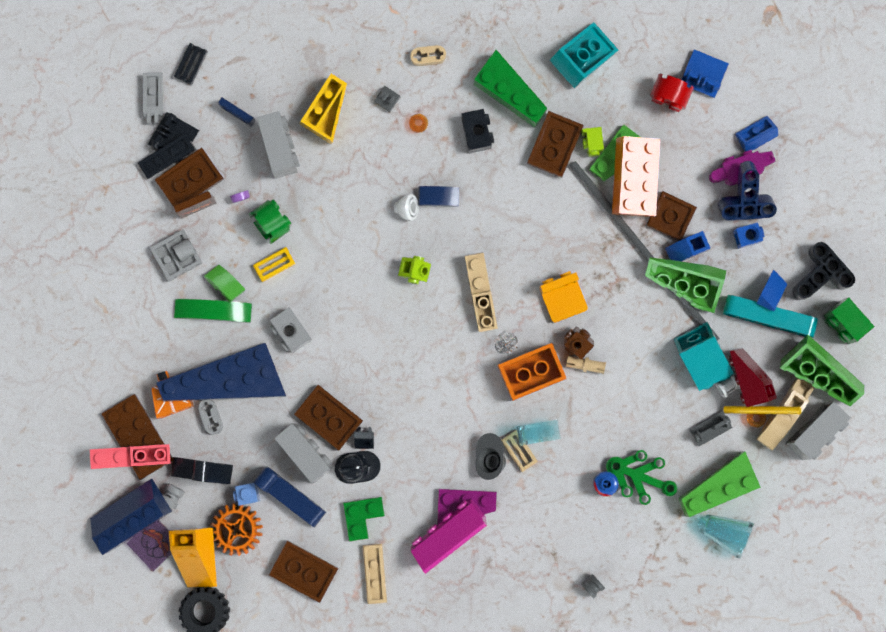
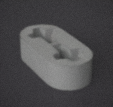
M209 399L201 401L198 409L205 430L212 435L219 434L223 429V423L217 405ZM205 403L213 407L210 409L211 416L208 415L207 411H203ZM211 418H213L214 423L219 424L215 432L213 429H209V426L212 425Z

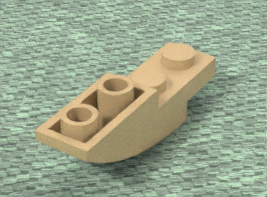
M484 253L465 255L478 331L498 329Z
M796 377L779 406L801 407L802 413L815 387L811 383ZM771 414L756 440L771 451L774 450L800 414Z

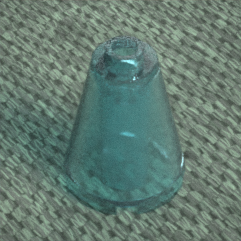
M709 514L706 517L702 516L698 527L701 528L700 533L738 559H741L742 552L752 532L751 528L754 526V523L750 521Z

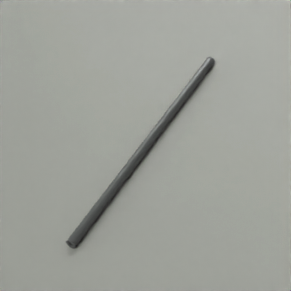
M576 161L570 165L571 168L649 263L650 257L654 258L623 218L620 215L612 214V205ZM676 296L699 326L706 323L696 308L690 305L689 301L683 297L679 298ZM713 331V333H714V335H715V337H716V339H717V341H718L720 338H719V337L717 336V334Z

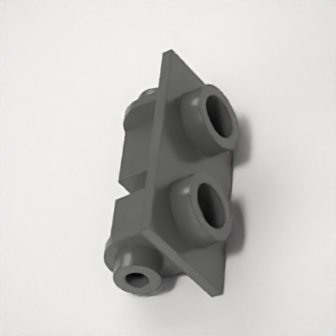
M722 411L690 429V432L698 446H701L733 427L730 424V418Z

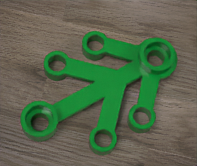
M638 450L634 455L624 459L612 457L607 461L606 469L617 477L623 497L628 498L633 494V489L627 485L624 474L632 478L639 495V502L643 505H648L651 502V497L646 493L641 481L660 488L666 496H673L677 492L678 488L675 482H663L644 474L656 468L662 469L665 466V460L661 457H657L653 462L636 469H631L627 466L636 461H645L647 453L644 450ZM639 452L644 453V459L638 458ZM658 459L662 461V466L660 467L656 466ZM614 463L619 464L620 467L618 470L613 469ZM668 485L673 486L672 492L667 491L666 488ZM625 488L630 489L629 495L623 493ZM644 495L648 497L646 503H643L641 500Z

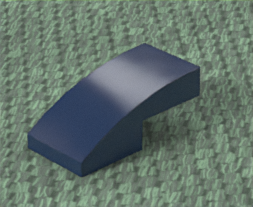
M419 186L418 206L458 207L459 187Z

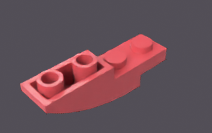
M169 444L90 449L91 469L170 464Z

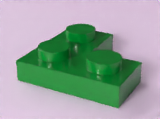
M382 497L343 503L349 542L369 539L366 519L385 516Z

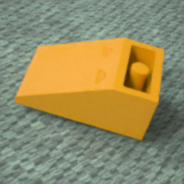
M213 527L169 531L170 551L187 587H217Z

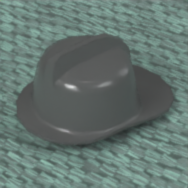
M487 433L481 436L477 442L476 471L481 478L492 480L498 477L505 468L506 458L504 456L503 442L500 437L493 433Z

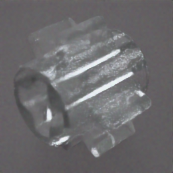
M503 331L494 338L497 341L495 349L500 354L506 353L509 356L518 349L516 346L518 340L513 333L507 334L506 331Z

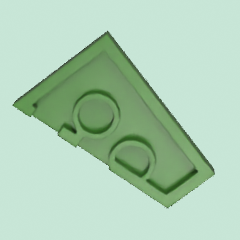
M625 125L621 127L589 169V171L603 181L614 175L616 138L622 136L640 137Z

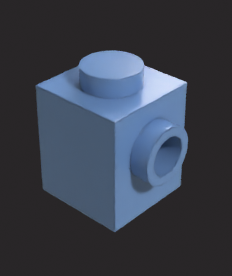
M254 483L236 486V491H233L235 503L238 502L239 506L260 501L258 486Z

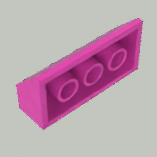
M472 499L468 502L466 500L461 502L454 513H447L442 518L440 524L432 525L426 531V535L423 537L418 536L412 541L411 553L425 574L487 526L486 516Z

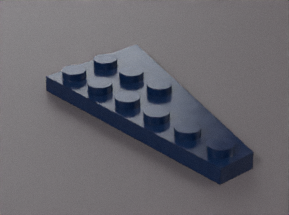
M266 343L156 383L163 402L286 397Z

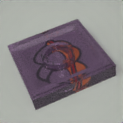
M160 520L134 536L127 543L153 572L172 555L170 551L169 530Z

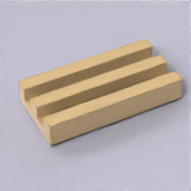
M518 430L501 439L521 472L538 462ZM516 435L532 459L530 463L513 439V436ZM507 440L511 441L526 464L524 467L506 442Z

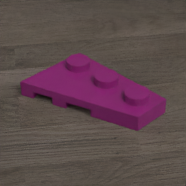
M439 489L437 525L442 522V518L447 513H454L458 509L457 506L464 500L468 502L472 499L484 515L495 512L497 492Z

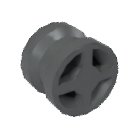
M593 574L589 576L587 582L581 583L593 599L599 591L605 589Z

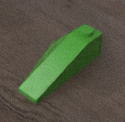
M650 257L645 276L660 286L670 289L679 298H685L693 307L715 313L727 270L709 265Z

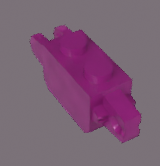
M752 150L741 153L739 158L735 159L734 156L728 157L723 160L724 163L719 166V169L710 173L709 180L713 184L725 181V184L729 186L738 184V169L744 161L753 162L760 176L765 167L776 162L772 151L759 153V151L752 152Z

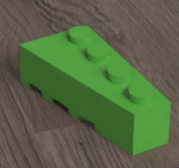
M746 451L737 454L733 459L679 498L686 517L694 516L761 488Z

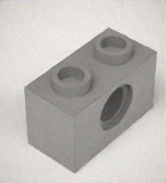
M289 307L270 320L273 324L270 328L276 336L280 334L283 339L281 344L286 351L291 350L294 353L312 341ZM289 326L295 329L292 336L285 335V329Z

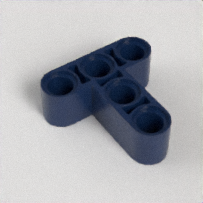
M744 161L739 166L737 196L723 197L718 203L721 215L725 220L770 218L777 212V207L770 195H759L760 176L755 164L751 161Z

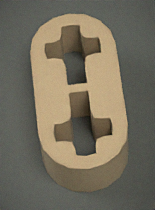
M438 45L418 47L411 52V62L416 66L441 64L446 59V51L442 46ZM435 51H439L440 54H443L440 56V59H436V56L429 55H434ZM418 52L421 54V56L427 55V57H422L421 61H418L417 58H414L415 56H417Z

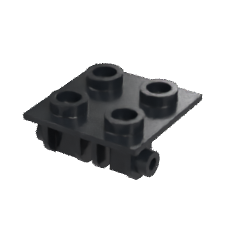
M166 112L148 145L159 150L184 133H187L193 142L200 130L177 118L176 115Z

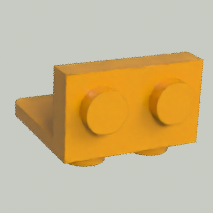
M571 271L560 275L561 278L555 281L553 278L547 279L542 282L543 285L539 288L550 318L554 323L583 313L588 309L578 284L577 272L573 274Z

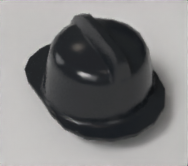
M370 451L347 453L337 459L335 474L340 481L346 484L367 482L378 476L381 463L379 458Z

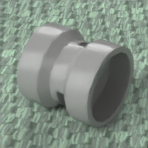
M168 483L163 497L169 507L176 509L179 498L185 492Z

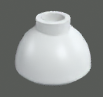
M413 194L403 196L399 202L394 204L395 213H399L403 219L415 220L419 212L417 198Z

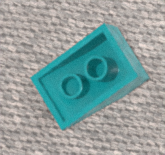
M593 22L560 48L549 61L575 89L619 50Z

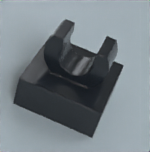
M358 427L357 432H354L355 449H374V432H372L371 427H368V432H361V427Z

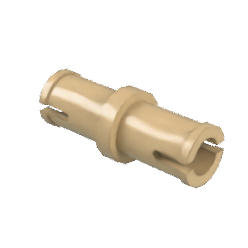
M568 355L566 364L567 368L580 369L586 373L591 371L604 374L606 362L590 360L589 357L581 360L579 357Z

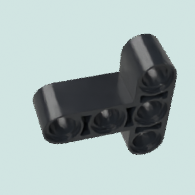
M818 242L812 245L808 251L809 257L817 267L794 286L793 295L798 300H805L811 297L829 280L838 289L845 290L854 285L855 276L826 243ZM816 247H820L823 250L822 256H818L815 253ZM829 261L835 264L836 268L834 271L828 268ZM814 274L821 276L820 283L814 281ZM841 276L848 278L847 285L842 284ZM800 286H804L807 289L806 296L800 294Z
M173 457L171 476L200 482L231 484L233 465Z

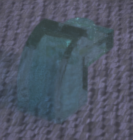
M558 420L517 426L520 446L561 439Z

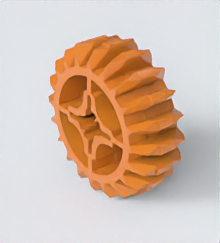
M233 503L231 510L226 505V512L221 509L218 510L221 517L216 515L213 517L218 521L217 523H211L212 527H216V530H213V534H217L214 542L220 541L216 547L220 548L223 545V553L230 549L229 555L232 556L236 550L237 556H240L242 553L241 549L247 554L249 553L248 546L252 550L255 549L252 542L260 543V540L255 537L263 535L262 532H257V529L263 528V525L256 524L261 518L254 519L257 512L253 511L250 514V506L243 510L244 505H240L239 509H237L236 503ZM230 514H242L235 523L225 520ZM246 518L249 519L252 525V534L244 528ZM240 524L239 530L242 533L239 534L238 532L234 535V529L231 526ZM222 525L229 531L227 541L222 535ZM238 536L248 539L243 545H232Z

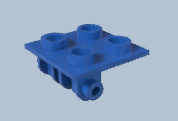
M694 49L681 80L688 83L687 87L693 86V90L715 98L729 63Z

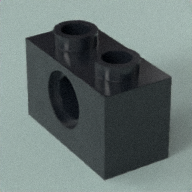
M484 109L461 113L469 154L491 149L494 137L493 133L489 132L487 126L490 125L489 114H485ZM481 127L484 132L481 135H476L473 129Z

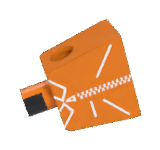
M168 371L156 374L159 382L170 378ZM152 387L157 419H162L194 407L192 400L163 402L158 387Z

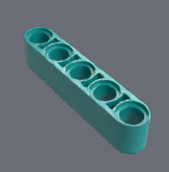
M727 295L723 310L724 315L804 337L809 335L814 338L818 319L778 307H776L775 311H771L757 304L756 301L734 295Z

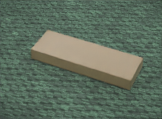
M382 544L363 545L368 604L387 603Z

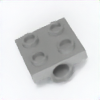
M184 229L150 247L169 282L202 264Z

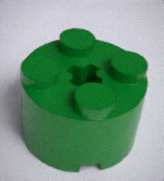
M274 199L271 201L266 200L249 212L250 218L254 216L256 219L253 223L266 240L270 238V244L290 231L291 225L286 215L282 216L279 212L280 207Z

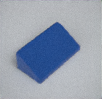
M768 116L735 134L745 152L753 151L779 135L778 127Z
M775 270L772 271L757 301V304L771 311H775L787 286V283Z

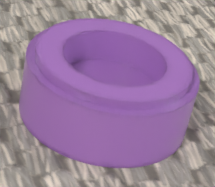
M247 190L234 194L230 198L232 203H236L250 198V194Z

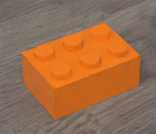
M552 343L498 365L512 401L567 379Z

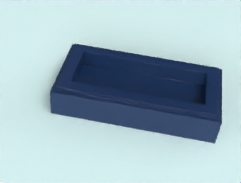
M221 97L218 103L222 109L250 127L253 126L255 123L253 116Z

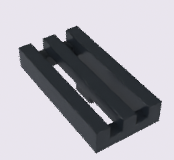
M189 43L174 77L189 85H193L208 51ZM192 50H194V53L185 69L183 76H180L189 59ZM200 52L201 55L199 57V60L190 76V79L188 80L186 78L192 68V65L198 53Z

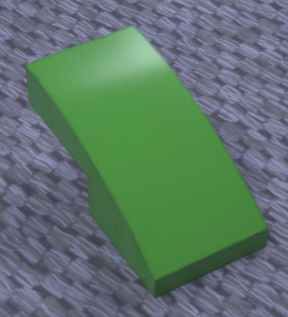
M221 265L216 266L204 275L216 291L219 290L229 303L245 292V288Z

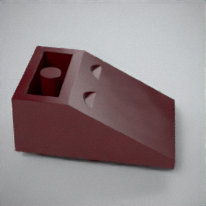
M743 348L730 351L729 361L731 366L735 368V381L737 385H740L742 392L740 393L742 403L746 405V408L777 399L772 379Z

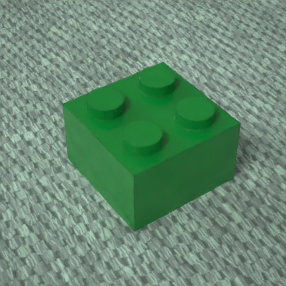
M849 297L840 300L823 315L825 323L831 329L834 328L838 332V338L847 344L858 342L875 327Z

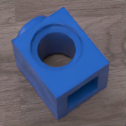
M758 222L733 230L738 249L759 244L763 241V237H765L762 226L759 227ZM746 231H751L754 234L753 240L746 238Z

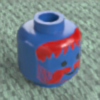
M603 471L595 475L592 485L597 494L608 497L616 493L619 482L613 473Z

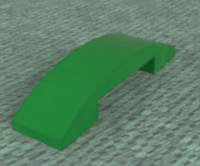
M201 299L175 300L174 318L251 323L252 303H229V301Z

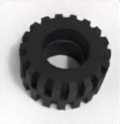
M199 587L192 590L182 599L181 607L178 610L182 627H185L187 632H219L226 625L230 617L228 599L226 600L225 595L216 588ZM201 600L209 601L215 608V617L209 623L200 622L194 615V606Z

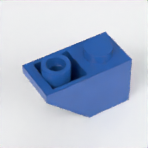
M701 231L666 247L665 251L669 260L683 262L707 252L711 248L704 232Z

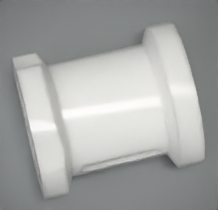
M734 374L727 380L716 383L718 391L724 398H727L728 394L735 389H740V385L736 384Z

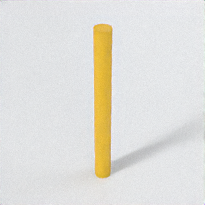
M724 406L723 411L724 413L801 414V407L751 406L746 408V406Z

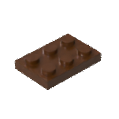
M548 111L527 164L562 178L584 125Z
M202 147L155 179L173 207L208 191L224 180Z
M320 385L316 386L294 414L339 451L363 422L361 418Z
M287 541L269 576L320 603L339 568L298 545Z

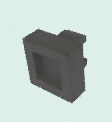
M384 86L374 100V103L390 113L401 97Z

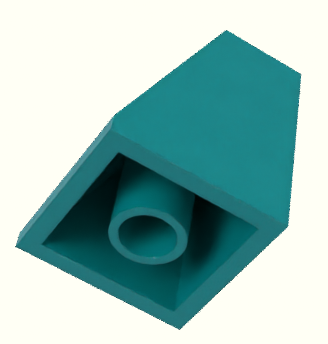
M708 322L673 339L679 355L699 391L709 389L713 384L727 380L734 374Z

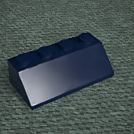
M148 480L90 519L92 539L102 555L113 551L172 512L154 480Z

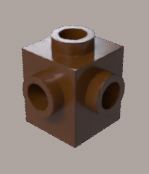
M576 326L573 330L569 329L564 335V348L569 354H575L582 360L594 347V340L590 338L591 335L587 330Z

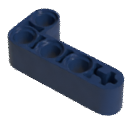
M265 466L253 481L260 489L271 494L314 528L326 514L323 508L268 466Z

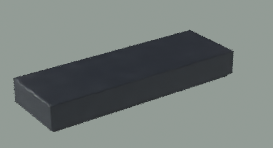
M184 133L138 162V165L146 178L150 179L195 151L196 148L187 133Z

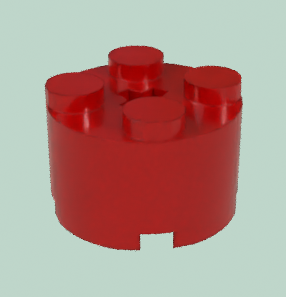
M658 74L650 94L652 97L651 102L662 105V103L670 105L669 109L678 113L681 110H685L694 87L688 88V83L669 75H667V78H662L663 74Z

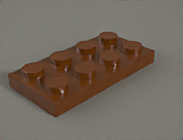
M136 394L102 413L120 447L165 444ZM170 453V463H171V462L173 461V457H172V455H171V453ZM167 464L132 467L138 478L142 480Z

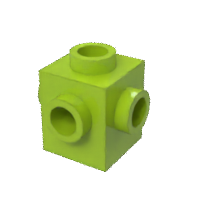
M413 256V258L402 257L398 276L407 278V282L418 285L419 282H427L431 264L425 262V258Z

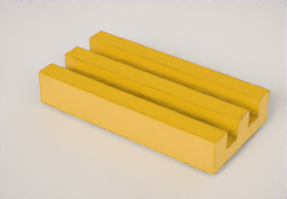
M287 247L254 264L253 267L263 283L294 266L296 263ZM286 253L287 256L262 270L259 269L260 266ZM287 260L290 261L289 263H287V264L283 265L282 267H280V268L274 270L273 272H271V273H269V274H267V275H265V276L262 275L263 273H265V272L271 270L272 268H274V267H276V266L282 264L283 262H285V261H287Z

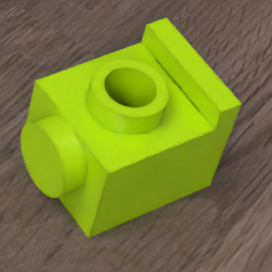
M602 127L582 129L581 136H585V138H582L583 149H587L588 157L599 156L604 150Z

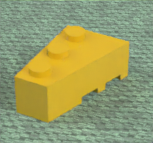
M331 73L299 123L330 144L334 140L347 83Z

